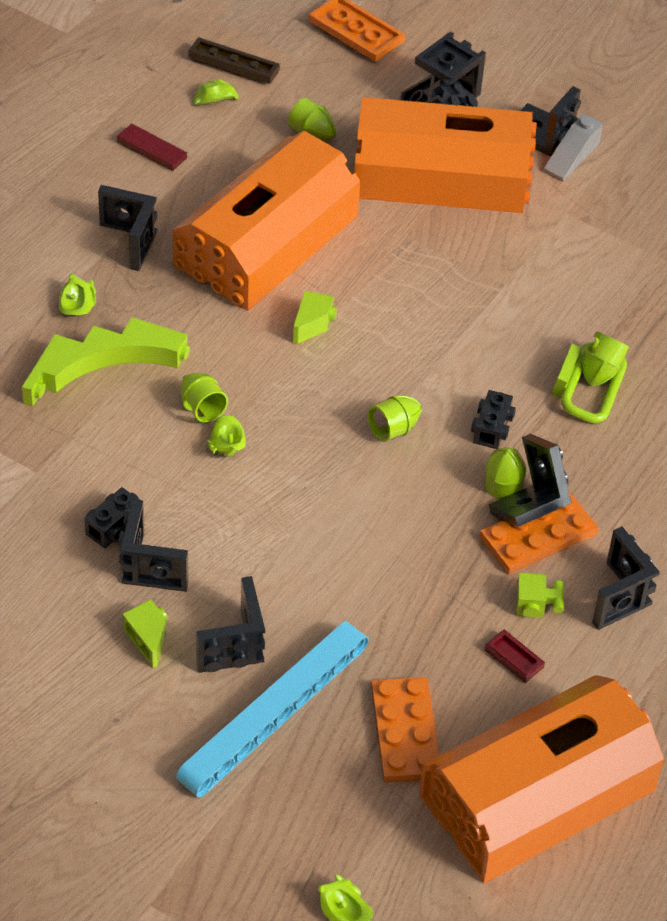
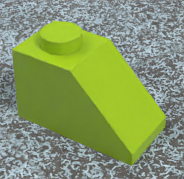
M304 291L294 323L293 343L299 344L328 331L330 321L334 322L337 314V307L333 306L334 296Z
M150 599L123 614V630L151 667L155 668L158 666L166 638V622L168 617L164 609L157 607Z

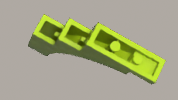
M133 317L129 320L122 334L93 325L83 343L55 334L22 386L23 404L33 407L37 399L42 398L45 389L57 393L76 378L112 365L152 363L178 369L182 360H186L189 356L190 346L188 345L187 334Z

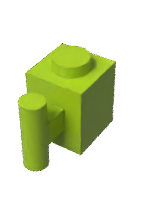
M519 573L516 588V615L543 617L546 604H553V611L555 613H562L564 611L563 581H554L553 589L546 588V574Z

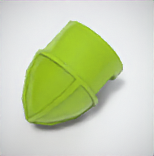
M302 98L294 105L288 117V126L298 133L306 131L323 142L329 141L336 136L333 118L324 106L318 105L309 98Z
M596 331L593 336L595 337V342L591 350L585 349L582 358L583 375L588 385H600L612 379L621 369L622 361L629 346Z
M191 373L182 377L180 389L182 404L187 410L192 411L198 421L203 423L211 422L224 413L229 403L228 396L213 377L206 373ZM197 410H200L204 416H198Z
M404 395L388 397L386 400L374 404L368 409L367 416L370 429L376 438L382 442L407 435L418 422L422 412V405L416 399ZM376 409L382 412L388 426L378 428L374 418Z
M514 447L497 449L489 456L485 465L484 486L487 492L493 497L502 499L523 490L527 467L520 452Z

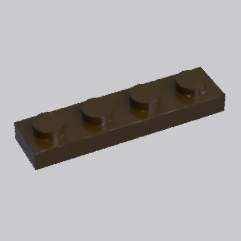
M200 37L196 39L188 50L189 58L271 84L280 71L279 63Z

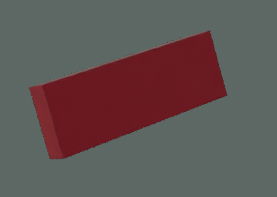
M132 123L117 135V142L172 171L187 159L186 151Z

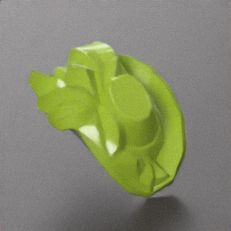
M218 79L214 82L208 81L199 87L193 97V105H204L233 98L236 101L239 99L236 89L230 83Z
M69 274V280L62 287L58 299L59 310L62 314L78 316L90 312L96 303V289L94 288L93 280L91 279L87 283L74 274Z
M221 416L213 427L210 440H207L208 449L212 454L217 451L219 455L223 454L225 457H234L236 451L242 450L246 446V436L241 423L234 416Z
M336 874L334 876L336 881L319 886L321 908L330 921H370L374 913L372 908L361 898V891L350 880Z

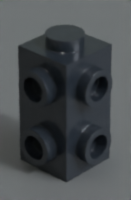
M488 390L486 398L480 399L477 413L480 415L479 418L474 417L471 426V432L475 433L474 444L499 449L501 440H507L510 428L507 423L508 421L513 422L516 407L512 406V395Z
M123 487L115 493L108 495L101 505L96 509L90 510L84 518L85 535L104 549L112 542H117L120 531H125L126 526H124L125 510H130L132 499L140 500V498Z

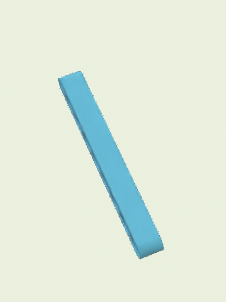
M349 622L341 623L190 757L178 770L176 780L195 796H204L356 659L366 648L369 637Z

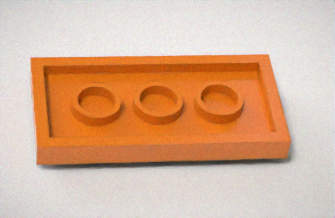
M329 0L309 14V22L374 62H377L405 41L404 33L350 0Z
M570 491L571 504L524 525L516 527L503 520L480 530L481 540L508 575L598 534L599 527Z
M428 677L372 680L371 689L383 781L386 783L421 780L423 764L439 756Z

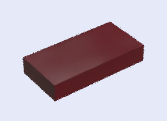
M505 629L485 644V651L524 683H527L545 666V661Z

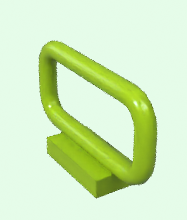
M588 342L582 348L571 344L551 394L561 397L562 407L568 414L589 423H601L610 414L627 368L626 358L624 357L621 369L610 382L600 411L598 413H591L573 405L571 398L583 370L582 358L584 350L590 351L594 342Z

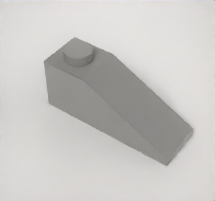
M583 113L569 128L544 167L543 172L563 182L600 144L603 123Z

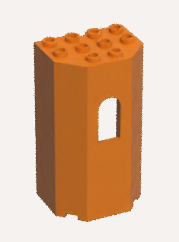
M362 97L354 172L360 180L359 199L523 213L524 204H529L530 190H527L526 187L529 188L532 184V172L528 171L532 170L533 156L530 155L535 152L536 138L534 137L537 122H532L533 112Z
M302 131L295 136L286 137L172 230L173 265L194 277L198 282L203 284L210 282L212 289L216 293L223 295L235 305L249 311L358 216L360 180L355 173L351 174L346 167L347 159L341 151L306 131ZM266 192L275 195L252 215L240 216L242 212Z
M594 675L424 763L422 766L419 796L445 832L451 833L456 847L485 884L655 791L664 758L647 713L636 705L632 700L630 692L626 688H622L616 679ZM580 717L587 718L596 725L597 733L592 738L556 757L541 739V737Z

